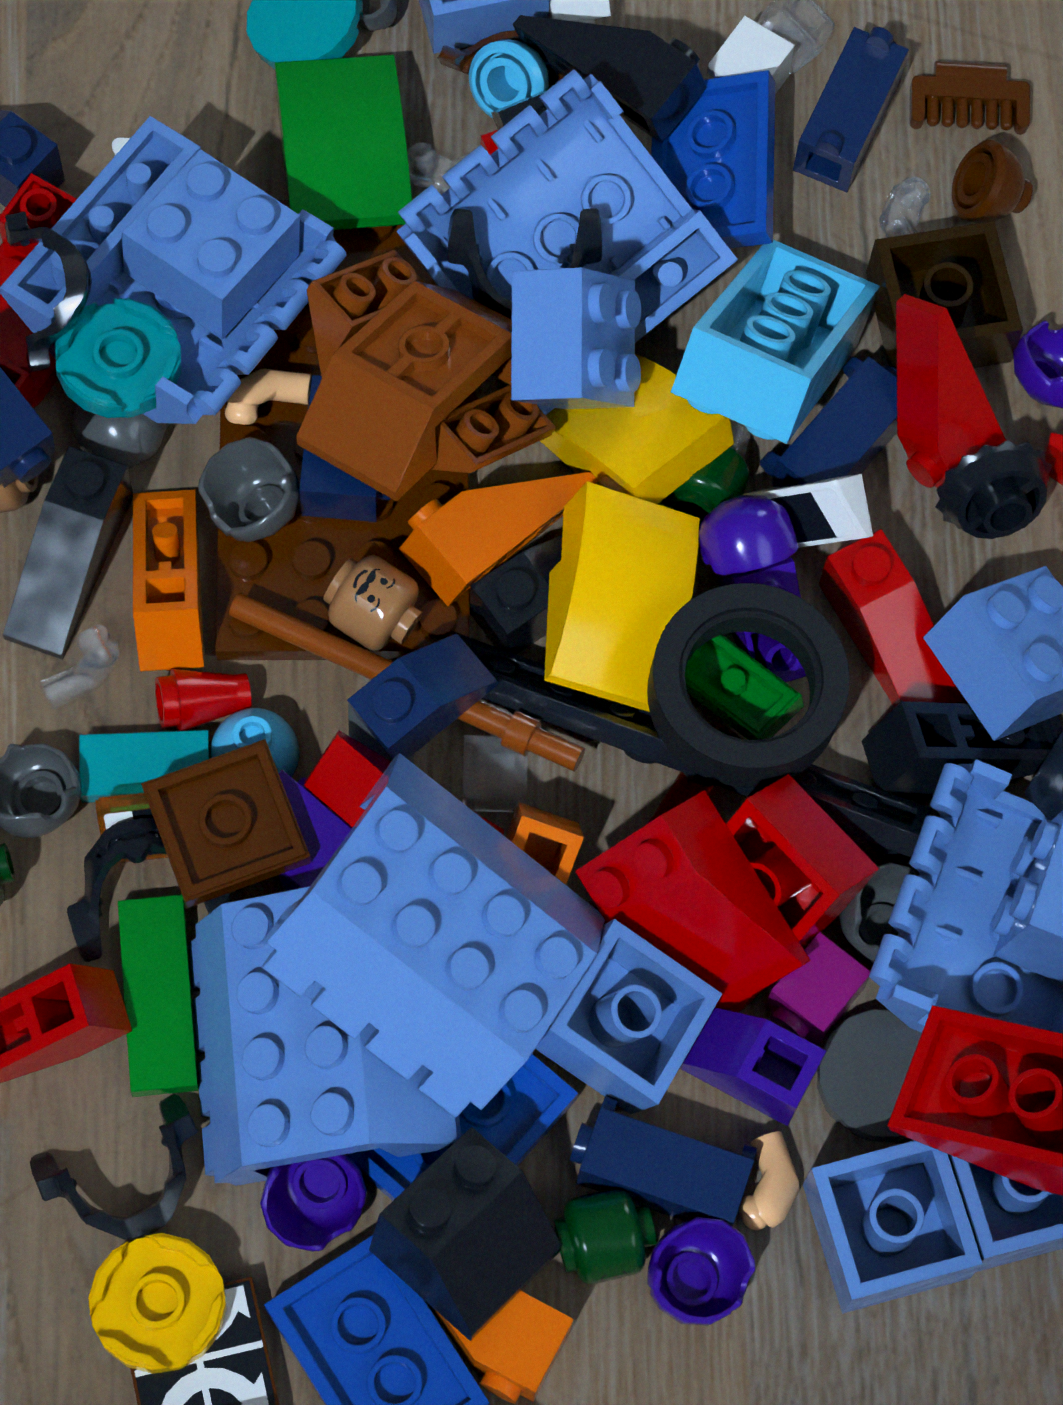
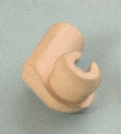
M781 1131L765 1134L751 1141V1146L757 1148L755 1157L762 1178L757 1184L754 1194L742 1198L739 1214L743 1223L752 1230L758 1231L767 1225L774 1228L786 1219L799 1192V1179Z

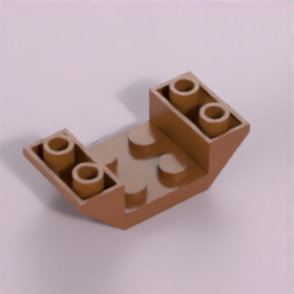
M396 250L311 281L308 286L307 296L321 377H323L334 352L413 281L425 283L417 275L414 268ZM511 385L482 398H478L473 392L435 427L437 464L430 470L472 473L551 436L556 426L538 408L537 404L512 401Z
M413 281L333 353L297 433V445L397 502L437 464L435 427L491 375L511 385L512 320L457 290Z

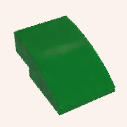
M394 55L276 62L277 106L289 208L297 214L304 209L333 227V230L405 225L406 223L398 211L412 201L404 120Z

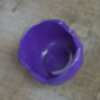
M1044 320L1019 339L1017 347L1013 350L1014 374L1032 399L1043 405L1063 408V328L1058 330L1049 329L1048 321Z
M738 495L720 502L704 517L699 526L698 547L704 564H711L716 574L731 575L765 568L789 558L797 552L798 541L789 514L781 504L765 496Z
M349 1154L275 1166L269 1169L260 1205L267 1228L283 1244L311 1252L321 1251L330 1241L345 1232L352 1231L366 1202L367 1186L360 1164Z
M694 1218L674 1226L660 1238L654 1247L647 1270V1284L651 1288L650 1295L659 1310L680 1324L709 1326L730 1315L733 1310L742 1305L749 1280L755 1272V1259L745 1236L721 1219Z

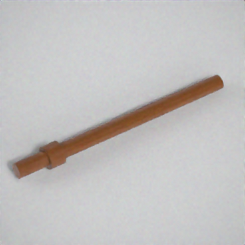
M238 593L231 604L229 616L370 680L393 663L391 660L242 593ZM478 701L457 718L501 738V746L523 756H527L529 752H532L574 772L579 767L585 753L584 747L542 729L540 720L520 711H516L511 715L482 701Z

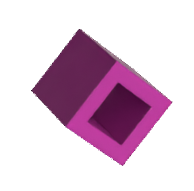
M821 932L816 935L804 950L811 961L781 978L771 990L765 1008L772 1013L770 1017L771 1022L816 1046L821 1043L864 990L871 972Z

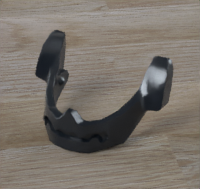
M596 208L583 209L580 212L576 243L569 244V254L566 258L569 268L584 267L586 264L598 263L602 260L601 218ZM455 209L450 216L448 228V261L452 264L463 265L467 269L471 282L472 296L475 301L512 320V302L497 293L487 280L481 266L482 256L480 255L479 244H476L472 212L465 209Z
M24 211L5 215L7 242L10 246L14 247L42 242L45 248L56 251L62 261L66 283L64 298L53 309L55 322L42 331H37L25 337L29 373H33L50 367L48 349L57 339L68 332L81 316L91 291L92 277L84 257L71 241L48 227L31 228L27 223L26 212Z
M154 818L133 819L113 825L103 832L84 857L85 894L80 902L68 906L67 914L79 954L85 962L99 959L103 955L99 917L103 916L101 910L103 900L100 898L102 884L110 868L121 859H128L135 864L144 862L149 853L152 852L166 854ZM227 893L204 902L208 914L221 904L232 902L231 894Z
M176 1094L168 1096L159 1103V1110L163 1120V1125L159 1126V1129L163 1136L161 1143L169 1150V1174L164 1182L163 1193L155 1204L127 1217L112 1216L104 1210H98L91 1206L77 1192L76 1179L71 1178L67 1168L61 1170L53 1155L48 1152L35 1155L30 1160L32 1175L42 1200L48 1201L57 1197L66 1198L85 1224L121 1239H137L155 1233L173 1217L186 1181L182 1144L198 1132L186 1104Z

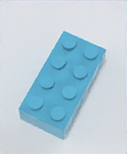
M774 239L773 243L763 244L693 327L671 393L686 399L698 411L707 414H720L745 425L750 433L759 438L779 440L787 444L857 348L880 286Z

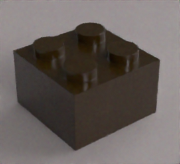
M994 221L875 239L866 270V277L868 281L880 286L873 305L890 367L897 369L896 301L904 294L947 308L973 368L1011 362L1013 350L1017 347L1023 327Z

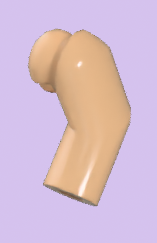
M259 369L240 379L241 385L227 401L225 416L231 423L250 425L258 418V404L268 400L308 405L312 374Z

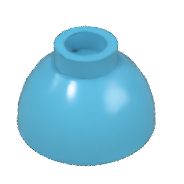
M504 39L483 46L475 54L469 69V85L478 106L488 116L493 118L491 112L548 89L549 74L544 60L534 48L520 41Z
M247 708L233 713L219 725L212 739L210 758L265 739L278 773L283 770L292 777L298 766L300 749L294 730L283 717L270 710Z

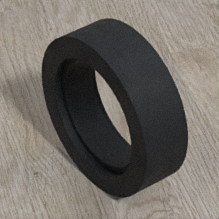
M738 583L725 585L706 591L690 600L678 610L666 625L657 644L648 678L647 696L649 711L654 727L665 746L682 764L693 772L709 780L730 786H767L787 774L794 777L804 771L828 746L847 703L850 682L849 666L843 645L833 627L818 610L802 598L780 588L764 584ZM731 632H754L780 642L796 656L806 673L810 690L807 712L791 729L767 739H740L718 731L698 714L687 693L685 667L694 652L712 638Z

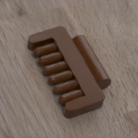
M935 61L933 76H914L910 86L909 124L914 129L922 127L925 118V103H927V124L931 127L936 126L939 122V104H942V125L947 128L953 125V106L956 104V124L959 128H965L968 125V105H971V126L974 129H979L983 125V106H986V127L989 130H994L997 127L998 107H1000V126L1003 130L1008 131L1012 127V108H1014V131L1022 135L1026 133L1030 123V85L1026 81L1006 80L1007 65Z

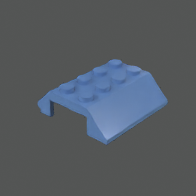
M573 69L540 96L547 110L538 115L532 106L526 107L491 136L498 147L495 152L489 155L485 148L479 145L442 175V178L449 186L447 191L441 195L431 184L399 210L398 213L406 224L396 232L437 286L457 290L473 299L467 269L463 265L452 264L448 261L450 216L455 209L470 210L473 214L476 244H479V251L482 256L481 266L487 280L499 295L512 302V271L569 268L566 258L569 254V244L576 243L580 212L583 209L596 208L601 218L602 260L598 263L586 264L583 268L635 281V291L638 293L641 302V319L639 325L635 328L636 343L738 259L702 212L690 207L620 116L623 112L622 108L602 82L598 81L592 74L583 80L577 71ZM537 405L545 415L555 408Z
M149 116L51 229L71 241L84 257L89 267L92 286L85 306L97 302L98 306L113 304V299L130 298L153 306L171 321L181 345V375L177 384L162 376L155 385L156 408L143 413V415L156 423L196 424L202 415H216L241 385V380L237 375H249L278 340L274 330H286L307 305V288L311 281L332 274L347 254L333 237L334 228L302 209L299 213V256L223 340L125 274L122 231L201 149L196 143ZM39 242L0 286L2 297L33 333L42 331L55 322L53 309L63 300L66 293L65 273L61 258L56 251L45 248L43 243ZM55 342L48 349V351L54 358Z
M399 753L361 803L360 807L365 811L305 895L285 909L263 940L274 950L266 959L262 968L299 997L305 993L314 981L318 982L323 987L311 1002L313 1008L353 1039L357 1037L368 1023L377 1028L368 1038L364 1047L407 1081L422 1065L427 1067L429 1071L419 1083L418 1089L456 1118L470 1102L482 1110L529 1059L597 956L605 919L597 909Z
M977 759L972 764H944L930 806L940 814V817H925L909 862L920 875L907 874L904 876L888 921L899 934L898 936L892 934L883 935L869 978L880 986L876 999L909 1028L919 1032L923 1031L931 1007L934 1005L1063 1033V984L993 956L1000 936L992 932L994 917L1003 898L1006 895L1013 897L1020 877L1011 872L1015 855L1023 839L1026 836L1034 838L1043 819L1048 820V818L1032 802L1003 791L1009 785L1011 773Z
M310 886L221 904L195 925L196 938L188 943L191 988L200 989V995L192 1000L196 1052L205 1053V1059L197 1064L200 1112L202 1117H210V1124L202 1129L205 1175L214 1176L215 1183H230L238 1186L266 1181L270 1167L378 1148L397 1157L448 1149L461 1137L459 1115L456 1118L418 1089L419 1083L429 1071L427 1067L422 1065L407 1081L364 1047L368 1038L377 1028L368 1023L357 1037L353 1039L311 1006V1002L323 987L318 982L314 981L305 993L299 997L262 968L264 962L274 950L263 940L285 909L301 899Z

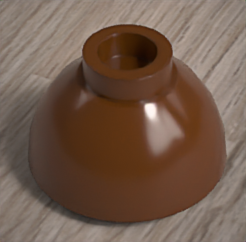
M985 140L974 146L961 160L952 183V202L956 214L964 221L973 223L996 221L1006 217L1011 212H1022L1031 200L1033 186L1029 179L1024 178V170L1018 158L1011 150L995 140Z

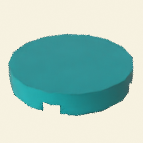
M252 0L247 11L246 32L256 53L274 70L276 62L342 58L354 45L360 32L357 25L360 20V14L363 17V3L361 0Z
M130 298L113 299V304H103L100 306L95 302L85 306L81 316L70 330L55 342L56 373L66 395L83 410L106 418H131L155 409V385L163 376L177 384L181 375V345L171 321L153 306Z

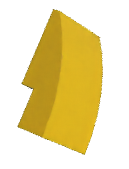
M635 354L640 362L641 381L639 388L634 392V407L554 408L546 417L556 426V429L551 436L540 440V442L576 474L591 472L599 481L597 485L658 504L689 480L694 473L734 444L729 418L720 414L703 413L693 408L686 399L671 393L676 374L643 356Z
M588 481L564 506L561 560L549 572L544 681L650 712L647 696L648 678L657 644L671 618L682 606L692 600L698 555L700 518Z

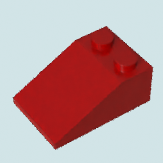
M789 774L748 797L726 824L803 949L848 906L880 869ZM762 990L731 1007L730 1010L738 1013L741 1012Z
M705 790L660 815L575 871L606 923L616 919L721 992L722 995L715 1008L728 1010L811 961Z
M932 1005L887 1126L892 1132L1034 1189L1063 1196V1033Z

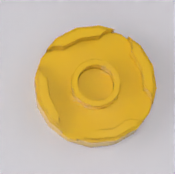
M165 1233L145 1235V1238H138L130 1243L126 1242L112 1250L96 1271L88 1297L92 1327L105 1350L126 1367L152 1374L180 1370L204 1356L220 1335L227 1310L224 1281L209 1254L189 1239Z

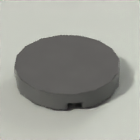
M876 1009L849 1017L835 1029L824 1047L826 1053L817 1070V1089L824 1107L837 1123L840 1122L845 1128L853 1131L852 1134L867 1141L896 1142L907 1138L892 1132L887 1125L922 1032L909 1028L890 1010Z

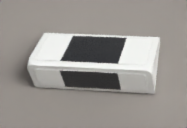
M862 474L761 489L743 494L765 496L781 504L791 519L798 541V548L873 536Z

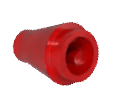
M171 669L170 675L155 678L156 707L162 728L176 726L177 731H184L231 715L237 711L251 708L252 706L251 688L246 673L225 674Z

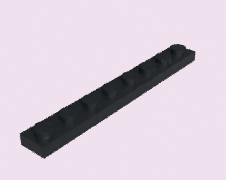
M451 631L448 635L449 637L458 634L498 681L499 685L483 698L503 705L511 714L520 711L533 718L562 727L570 736L576 739L600 741L624 750L627 756L638 762L647 764L659 763L683 772L688 779L704 786L718 785L742 794L746 799L767 787H737L709 780L686 767L668 750L654 727L650 712L544 681L545 665L454 631ZM717 729L718 731H720V732H722V733H724V734H727V735H729V736L736 737V738H740V737H738V736H735V735H732V734H729V733H727V732H724V731H721V730ZM813 764L792 777L846 834L865 840L872 848L882 853H900L912 857L925 817L930 816L932 808Z

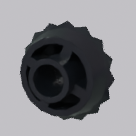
M1005 440L998 446L983 445L976 454L963 455L957 467L946 470L945 482L936 489L940 499L935 507L943 513V521L955 524L958 529H962L975 538L995 539L1009 536L1025 528L1043 509L1047 499V486L1051 482L1049 473L1052 464L1046 462L1044 450H1034L1029 442L1016 445L1009 440Z

